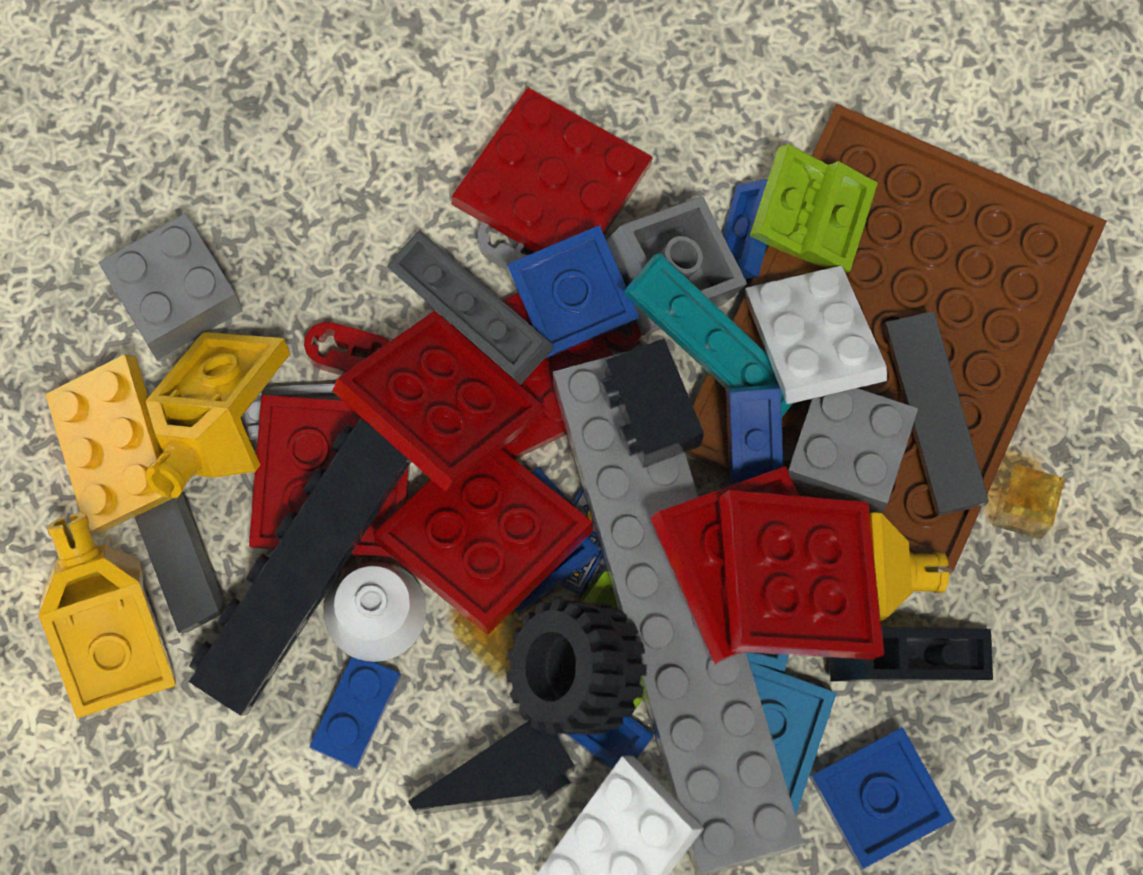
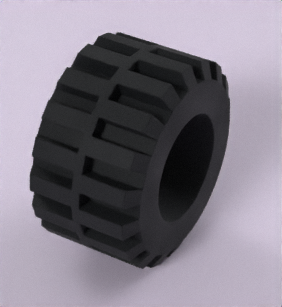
M552 600V602H543L537 605L536 612H528L522 618L523 627L515 629L512 635L514 646L513 648H508L507 660H510V670L506 671L507 682L512 683L513 689L509 693L512 702L520 704L518 713L524 720L531 721V727L538 731H547V734L600 735L607 733L608 729L616 730L623 725V717H631L636 709L634 704L635 698H641L644 687L640 683L641 677L646 676L647 664H642L641 655L646 653L644 644L636 640L639 631L634 623L626 622L627 615L623 611L612 609V605L605 603Z

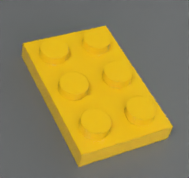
M124 354L45 394L80 513H86L92 534L102 533L173 499L171 494L166 498L156 493L149 486L145 478L146 470L152 463L156 462L163 453V450L154 433L146 405L148 394L135 356Z

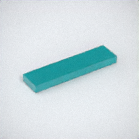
M660 253L653 255L624 290L623 294L725 389L777 385L780 388L767 353ZM781 391L782 417L793 403L786 404Z

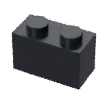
M665 338L606 360V378L599 380L600 386L609 408L618 407L625 425L619 427V432L629 456L638 454L642 467L645 468L701 447L704 432Z

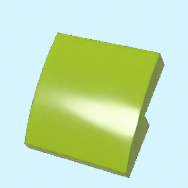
M790 144L780 146L776 152L750 237L813 264L826 268L842 266L845 273L850 272L878 182L841 162L827 165Z

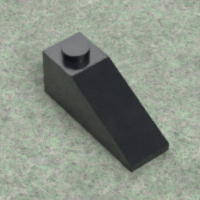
M881 627L884 655L874 660L829 657L830 682L993 680L991 629Z
M529 720L410 799L408 803L416 815L529 801L540 794L547 801L572 784L567 776L575 771V765L554 734H547V731L536 730L531 727V721Z

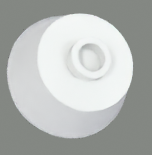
M383 561L364 562L346 570L332 584L325 600V625L333 642L351 657L369 662L386 661L407 651L420 636L426 620L425 597L415 578L403 568Z

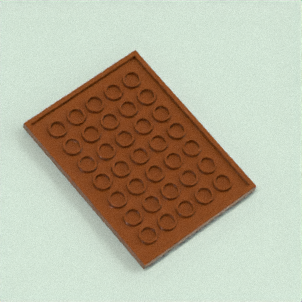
M836 103L812 157L827 165L841 162L878 182L851 271L845 274L887 366V381L859 387L858 389L905 404L885 335L884 325L888 321L934 311L986 493L988 494L1107 221ZM768 246L759 276L753 278L749 287L829 268L813 264ZM745 295L733 322L766 352L748 308ZM708 373L693 404L704 432L702 445L685 452V454L729 474L726 389ZM811 399L793 403L782 416L783 467L786 466L787 470ZM911 430L888 504L882 514L908 540L910 552H944L949 566L939 567L938 569L949 572L951 575L982 507L937 517L913 430ZM797 490L799 496L820 498Z

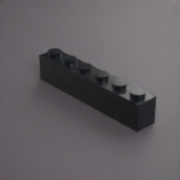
M362 419L358 420L355 427L346 424L331 447V450L337 454L327 470L319 467L313 473L303 490V493L309 497L297 514L291 510L285 516L275 533V537L280 539V542L271 556L268 557L262 554L247 575L246 580L251 582L252 585L243 599L240 601L234 597L218 620V624L224 628L213 645L208 641L203 643L189 665L195 672L188 682L240 716L248 715L411 464L407 457Z

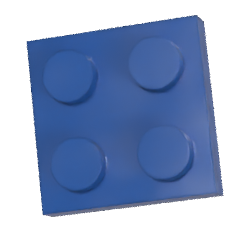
M600 225L507 264V269L533 328L554 346L553 350L546 356V359L640 318L634 303L623 294L627 287Z
M903 727L810 777L860 870L871 866L955 820Z

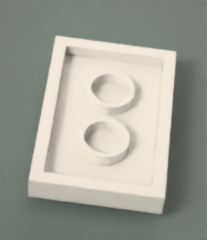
M842 266L745 288L748 308L786 404L887 381V366Z
M622 756L536 875H669L704 828L634 756Z

